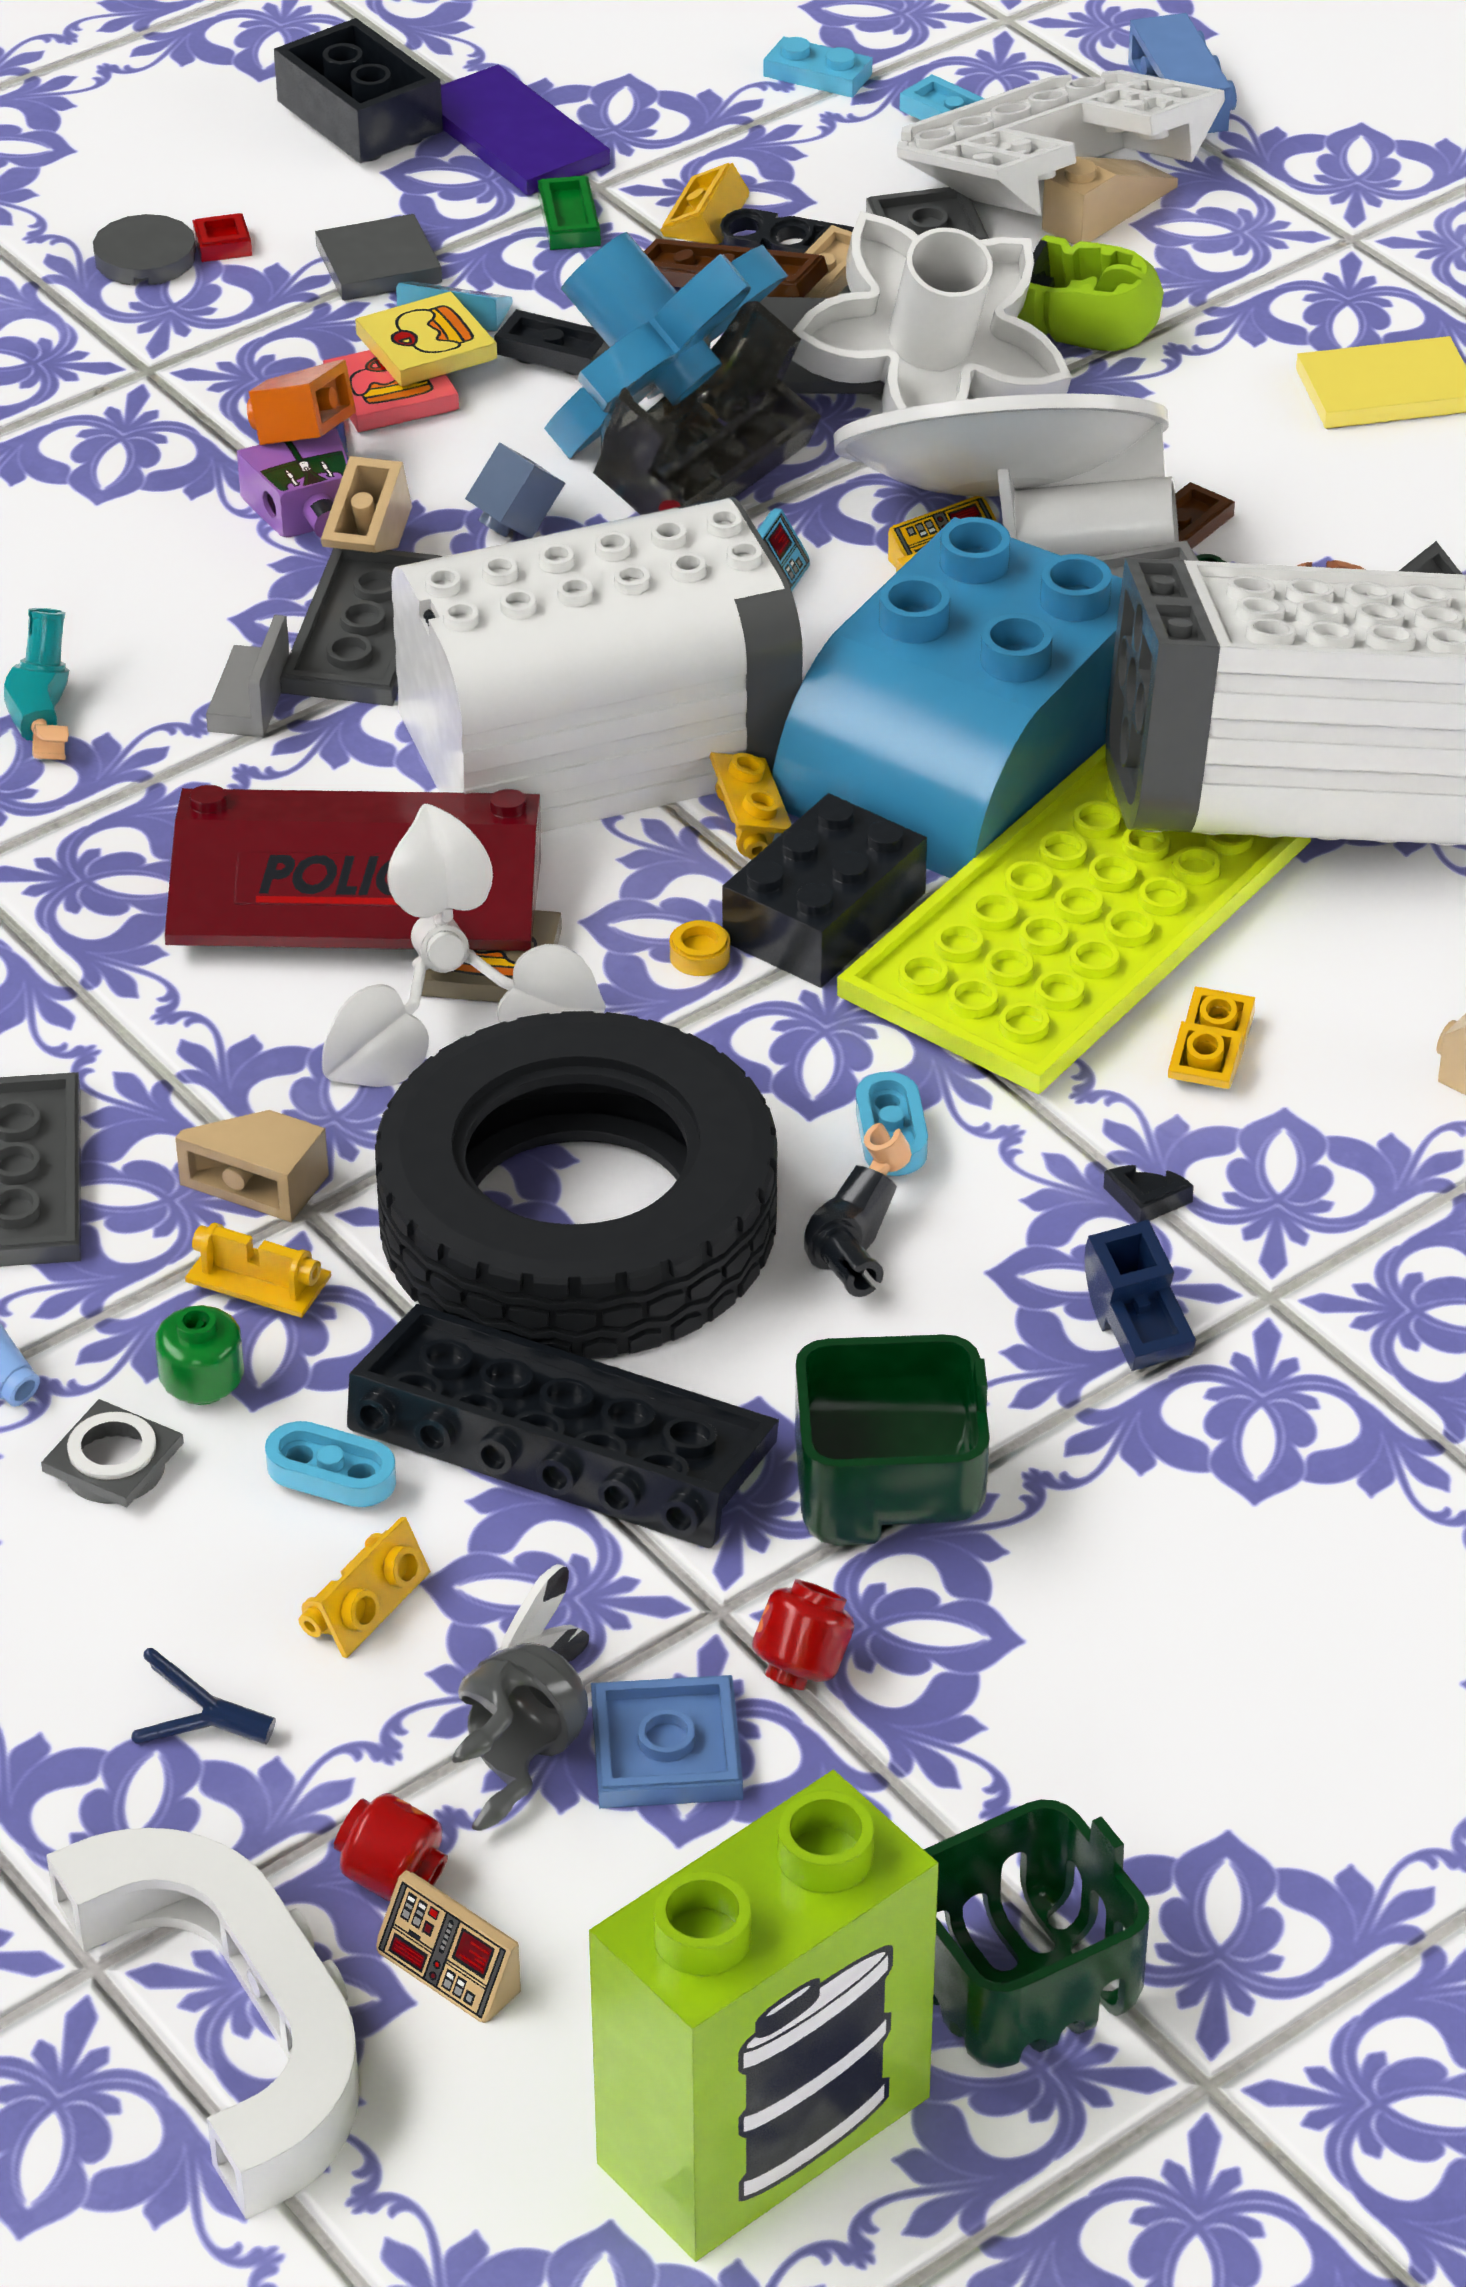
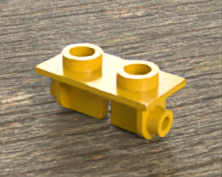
M711 752L709 758L718 779L715 791L718 798L724 802L731 822L735 823L737 849L740 854L752 860L772 843L775 833L782 834L792 825L766 758L756 757L748 753L732 755Z
M214 1222L209 1227L200 1225L194 1233L192 1248L201 1252V1256L185 1276V1282L302 1318L332 1274L331 1271L321 1268L320 1261L312 1259L310 1251L304 1249L298 1251L266 1240L262 1242L258 1249L253 1248L252 1236L226 1229L222 1224Z
M400 1517L382 1534H371L365 1541V1547L340 1571L342 1577L338 1581L331 1580L315 1597H309L302 1604V1615L298 1619L299 1625L304 1632L315 1638L319 1637L322 1633L332 1635L342 1657L348 1658L431 1572L407 1518Z

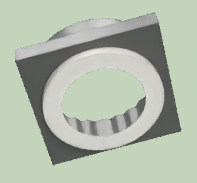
M98 1399L41 1462L42 1472L67 1482L71 1490L84 1499L104 1504L117 1503L127 1508L134 1499L148 1493L158 1484L163 1476L165 1464L184 1444L183 1434ZM106 1436H129L142 1442L141 1449L132 1459L117 1465L94 1463L86 1458L82 1452L85 1445Z

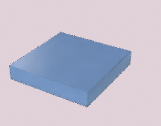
M732 1675L591 1683L599 1809L743 1800V1777Z

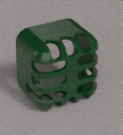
M1040 1799L1025 1803L923 1849L939 1863L937 1912L944 1911L948 1927L947 1931L936 1917L933 2004L940 2005L943 2022L953 2034L958 2037H964L967 2054L980 2065L998 2069L1013 2066L1019 2063L1022 2051L1028 2044L1034 2050L1042 2052L1058 2045L1060 2035L1066 2027L1077 2034L1096 2027L1099 2017V2003L1115 2016L1124 2014L1136 2004L1144 1988L1149 1905L1144 1895L1123 1870L1124 1843L1102 1816L1092 1820L1090 1829L1082 1817L1069 1805L1056 1800ZM1021 1852L1020 1882L1024 1898L1037 1922L1055 1944L1054 1949L1047 1953H1037L1028 1947L1008 1920L1001 1902L1002 1866L1010 1856ZM1076 1866L1082 1879L1080 1911L1070 1926L1065 1929H1057L1049 1924L1048 1919L1065 1903L1071 1894ZM982 1893L986 1914L994 1931L1017 1961L1016 1967L1011 1970L1000 1971L995 1969L978 1949L968 1933L963 1919V1906L971 1897ZM1100 1896L1106 1909L1105 1938L1072 1953L1073 1947L1089 1933L1095 1924ZM1119 1979L1118 1988L1113 1991L1103 1990L1108 1983Z

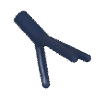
M154 1648L145 1649L143 1657L150 1663L151 1668L202 1707L203 1710L202 1713L134 1730L131 1734V1739L134 1743H144L214 1726L267 1745L275 1727V1717L211 1695Z

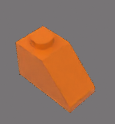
M345 359L270 378L248 391L250 398L247 402V416L251 427L257 430L260 445L319 438L356 413Z

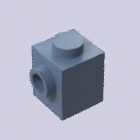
M499 442L465 499L483 511L478 520L500 535L507 537L512 529L527 538H533L566 483L531 459Z

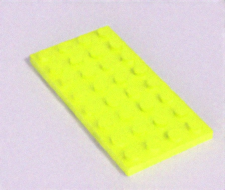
M1105 743L837 977V996L1039 1095L1311 842V838H1267L1258 835H1206L1194 832H1145L1129 830L1125 825L1108 776Z

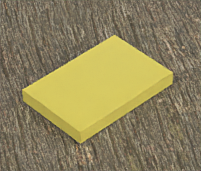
M1450 336L1297 353L1296 370L1326 429L1466 413V365Z

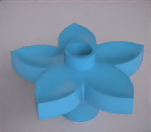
M628 232L618 235L581 264L561 287L565 295L610 348L580 371L577 380L582 387L554 414L544 429L566 456L571 459L621 420L645 397L651 399L662 393L672 406L677 405L702 386L722 366L723 363L710 349V343L753 309L788 275L766 248L760 245L732 262L725 255L719 254L677 292Z

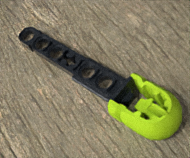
M747 208L728 213L720 224L723 245L748 248L763 245L768 250L805 253L831 225L851 232L854 229L852 226L796 216L778 217V213ZM740 231H756L746 236H734L735 233ZM1045 235L1040 239L1033 252L1034 266L1025 303L1017 318L1032 324L1045 335L1050 333L1056 342L1101 351L1129 349L1141 343L1156 326L1160 318L1164 291L1154 266L1135 251L1113 245L1079 241L1071 247L1065 238ZM789 239H803L795 244H780Z

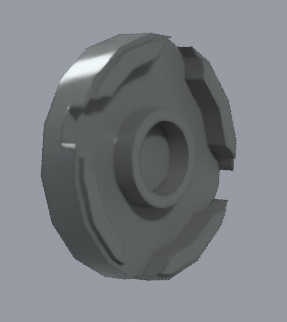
M142 214L115 220L100 229L92 242L96 268L106 278L126 285H135L134 278H148V285L168 282L180 277L192 267L195 261L196 244L193 230L184 222L164 215Z

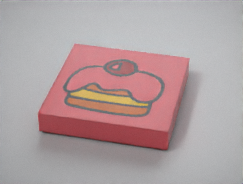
M370 350L323 360V364L337 360H346L356 413L349 418L358 432L459 409L458 392L446 374L402 387Z

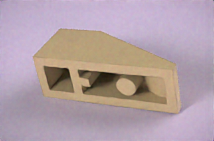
M1077 156L1075 164L1056 170L1055 177L1044 180L1042 230L1056 237L1065 238L1073 245L1079 241L1092 242L1177 188L1178 178L1139 160Z

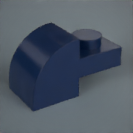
M1149 1219L1089 1235L1085 1247V1273L1093 1310L1102 1332L1112 1329L1131 1371L1192 1355L1196 1338L1170 1287L1174 1270Z

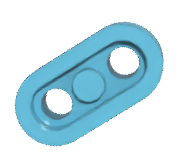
M878 1072L865 1077L856 1088V1118L863 1154L867 1164L871 1165L873 1157L864 1144V1136L872 1125L882 1123L889 1133L890 1139L896 1129L899 1128L910 1145L912 1154L910 1162L898 1171L888 1172L887 1175L902 1176L917 1171L927 1160L928 1132L920 1093L916 1083L909 1077L896 1072Z
M295 1421L281 1425L266 1440L265 1454L268 1474L276 1483L284 1487L352 1507H368L379 1504L386 1500L396 1487L394 1455L386 1445L378 1441L307 1421Z

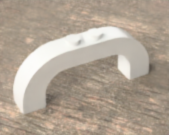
M134 1828L111 1831L83 1839L47 1854L53 1902L83 1952L130 1932L152 1927H172L193 1932L207 1939L221 1952L284 2051L288 2061L280 2075L267 2088L240 2103L207 2117L212 2164L245 2219L251 2218L288 2200L309 2186L335 2160L352 2130L359 2102V2075L355 2031L352 2016L346 2002L348 2000L346 1985L335 1963L330 1959L321 1962L314 1951V1940L310 1927L298 1908L288 1911L264 1874L240 1853L218 1841L186 1831L165 1828Z

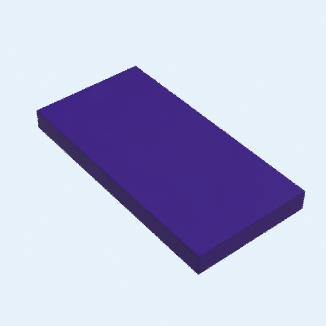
M499 64L441 85L443 130L527 196L538 192V180L581 176L610 164V148Z

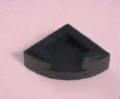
M1136 1165L1120 1166L1104 1171L1103 1188L1136 1222L1148 1219L1149 1221L1193 1202L1194 1185L1174 1172L1167 1170L1166 1176L1136 1172Z

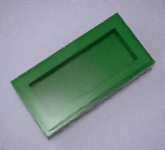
M588 176L538 180V197L550 250L601 246V231Z

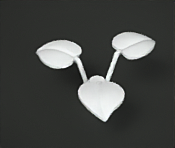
M423 804L420 807L411 827L393 852L387 874L389 891L394 901L405 912L419 917L411 932L412 945L419 956L412 962L414 974L409 999L404 1005L394 988L386 984H375L358 990L344 1002L329 1027L322 1051V1071L324 1076L331 1081L370 1087L392 1086L408 1079V1076L424 1062L429 1047V1035L422 1021L412 1014L420 1005L425 973L429 968L436 972L447 973L456 970L465 962L472 965L498 986L508 990L497 1007L499 1022H509L517 1020L519 1017L543 1013H561V1011H594V1013H604L606 1005L592 970L581 956L565 946L544 944L529 949L516 961L513 969V979L504 976L476 955L473 950L469 949L467 937L453 919V909L462 911L472 910L483 904L492 886V865L484 846L474 833L459 819L436 806Z

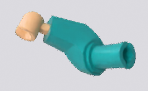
M51 608L28 609L26 658L21 659L19 664H15L6 676L4 702L21 736L26 740L32 741V756L34 758L65 760V743L68 742L69 737L68 726L57 725L54 707L61 699L67 686L70 671L66 668V663L61 661L62 634L66 612Z

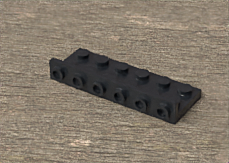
M416 1304L349 1373L347 1427L352 1431L706 1548H712L719 1539L721 1515L724 1506L777 1442L779 1419L420 1304Z

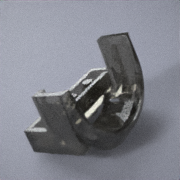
M758 301L746 302L711 349L723 363L722 366L686 399L672 406L664 396L649 410L645 411L633 400L630 391L626 387L621 390L603 421L600 457L593 473L640 515L659 511L660 503L665 500H675L681 506L728 496L737 497L809 444L821 418L819 413L782 382L801 338ZM701 403L709 404L715 410L716 415L728 424L725 426L703 408Z

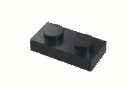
M518 309L513 312L494 336V340L497 343V355L513 358L525 364H538L564 370L571 375H579L581 370L610 348L593 327Z

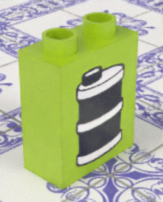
M834 1769L589 1929L597 2164L695 2262L930 2097L939 1863Z

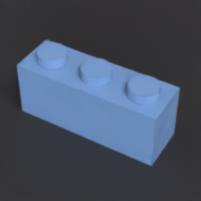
M1180 13L1130 20L1128 64L1134 73L1224 90L1225 101L1208 133L1229 131L1230 111L1235 110L1237 103L1234 83L1232 80H1227L1221 70L1218 57L1211 54L1206 46L1203 32L1201 30L1197 31L1188 14Z

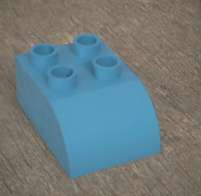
M954 517L831 635L809 668L786 719L772 774L787 813L800 818L825 795L830 793L927 837L926 869L952 878L1105 744L1107 704L1122 578L1112 575L1110 568L1103 561L1095 557L1083 554L1060 556L1011 538L1008 530L994 520L982 517L962 519Z

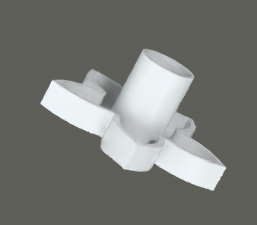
M860 211L846 258V279L851 293H842L825 299L810 309L792 330L786 354L787 358L811 373L834 381L846 383L883 381L885 383L882 395L883 413L926 404L968 399L969 395L974 398L1028 394H1067L1072 378L1061 352L1051 340L1032 324L1017 318L1025 303L1034 266L1031 238L995 237L979 240L970 233L955 228H935L917 235L913 230L892 219Z

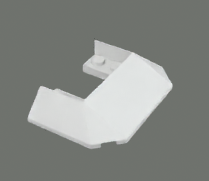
M1124 70L1101 72V78L1083 77L1072 80V74L1050 76L903 126L901 129V141H898L896 147L897 157L973 201L1042 217L1038 181L1055 177L1056 170L1075 164L1077 156L1096 158L1126 148L1192 163L1225 101L1224 90Z

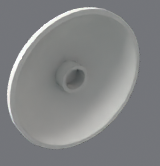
M1074 393L1028 394L964 399L914 406L872 415L842 426L833 435L834 450L840 457L862 462L896 481L938 493L980 497L1000 496L1003 526L1008 530L1010 537L1060 556L1083 554L1097 557L1179 542L1174 481L1172 476L1166 477L1163 432L1169 428L1168 409L1164 405L1151 400L1119 395Z

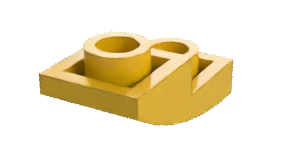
M1195 986L1186 1020L1181 1021L1168 1068V1078L1230 1089L1253 1021L1255 997Z

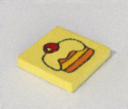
M451 291L355 318L357 336L402 387L497 359L496 341Z

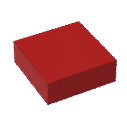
M243 213L192 220L193 234L201 262L252 256L251 238Z

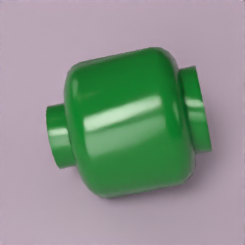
M205 1305L188 1306L173 1312L161 1322L155 1334V1349L159 1380L167 1393L181 1401L196 1405H206L219 1401L238 1387L244 1375L241 1329L230 1314L216 1307Z

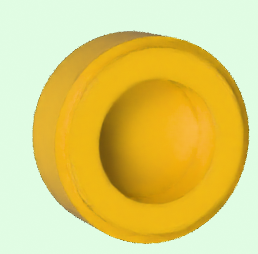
M705 920L690 921L678 926L673 930L669 938L671 964L678 971L692 976H707L723 970L730 961V936L722 926Z

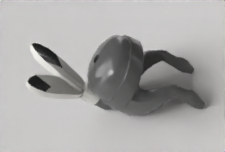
M556 1564L538 1578L503 1637L501 1647L481 1661L460 1683L458 1689L459 1698L464 1703L472 1705V1708L468 1715L467 1728L469 1735L453 1754V1763L481 1757L485 1764L507 1784L505 1788L497 1792L485 1803L478 1817L473 1822V1830L482 1831L503 1820L512 1810L513 1805L532 1789L533 1783L528 1770L533 1757L537 1754L552 1757L563 1752L579 1735L587 1717V1693L580 1676L569 1662L574 1660L587 1647L589 1635L586 1631L573 1625H562L545 1629L565 1595L569 1579V1570L566 1566Z

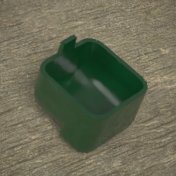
M946 1334L827 1338L813 1341L800 1350L795 1363V1442L801 1514L809 1534L821 1542L836 1546L869 1545L879 1541L882 1525L953 1523L966 1520L979 1512L986 1499L990 1440L987 1417L988 1384L985 1359L980 1358L977 1348L971 1342L959 1336Z

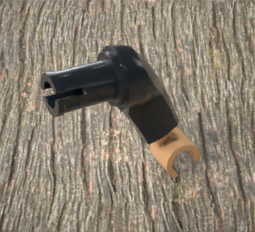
M882 1123L872 1125L864 1136V1144L873 1157L870 1167L856 1165L836 1196L824 1203L811 1216L804 1233V1250L810 1262L819 1269H831L844 1284L847 1292L855 1297L867 1296L876 1290L875 1286L865 1277V1270L876 1282L881 1284L884 1271L882 1266L866 1250L874 1242L897 1189L896 1184L887 1177L888 1172L898 1171L910 1162L912 1155L910 1145L899 1128L896 1129L890 1139V1135Z

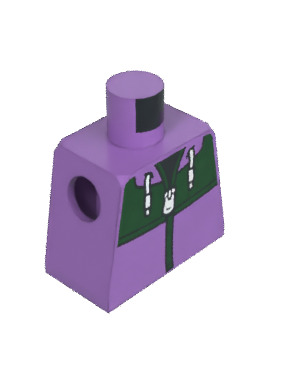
M336 427L319 438L256 445L237 450L240 496L282 537L289 538L314 531L321 538L348 462Z

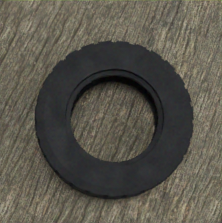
M561 1011V1013H543L519 1017L517 1020L509 1022L503 1021L477 1030L468 1037L465 1035L440 1049L435 1056H430L408 1076V1081H404L387 1104L388 1109L383 1112L376 1134L377 1142L375 1143L380 1239L390 1270L395 1274L396 1280L414 1302L418 1301L420 1305L585 1358L617 1357L618 1354H633L662 1346L663 1343L670 1340L675 1341L702 1328L703 1324L708 1321L712 1322L736 1303L737 1297L741 1298L760 1275V1269L765 1266L773 1247L777 1222L778 1151L776 1128L770 1108L766 1105V1099L753 1080L745 1076V1071L723 1052L719 1053L713 1045L690 1033L686 1034L680 1031L679 1028L651 1019L648 1021L639 1019L638 1016L610 1012L605 1014L594 1013V1011ZM583 1141L614 1144L641 1152L660 1163L677 1180L662 1197L640 1211L613 1220L587 1224H560L525 1218L496 1204L478 1187L495 1167L516 1154L555 1143Z

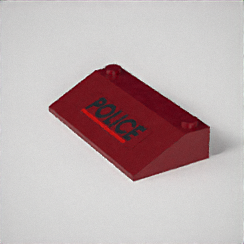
M202 785L194 789L182 788L174 826L165 924V945L414 949L411 941V932L419 917L405 912L394 901L389 891L387 874L393 852L411 827L420 807L423 804H430L450 813L464 823L484 846L491 861L493 880L487 899L481 906L472 910L462 911L453 909V919L467 937L469 949L528 951L532 945L534 912L536 909L542 855L540 794H525L514 789H504L494 793L465 794L457 792L223 789L217 785Z

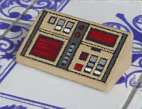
M406 1870L399 1876L378 1934L376 1945L378 1953L479 2022L486 2023L490 2021L521 1992L518 1942L413 1872Z

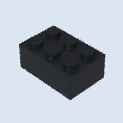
M357 18L274 48L277 101L360 164L377 160L382 155L404 146L418 144L424 138L443 131L440 78Z
M828 793L722 885V927L730 936V945L822 988L925 894L927 837Z

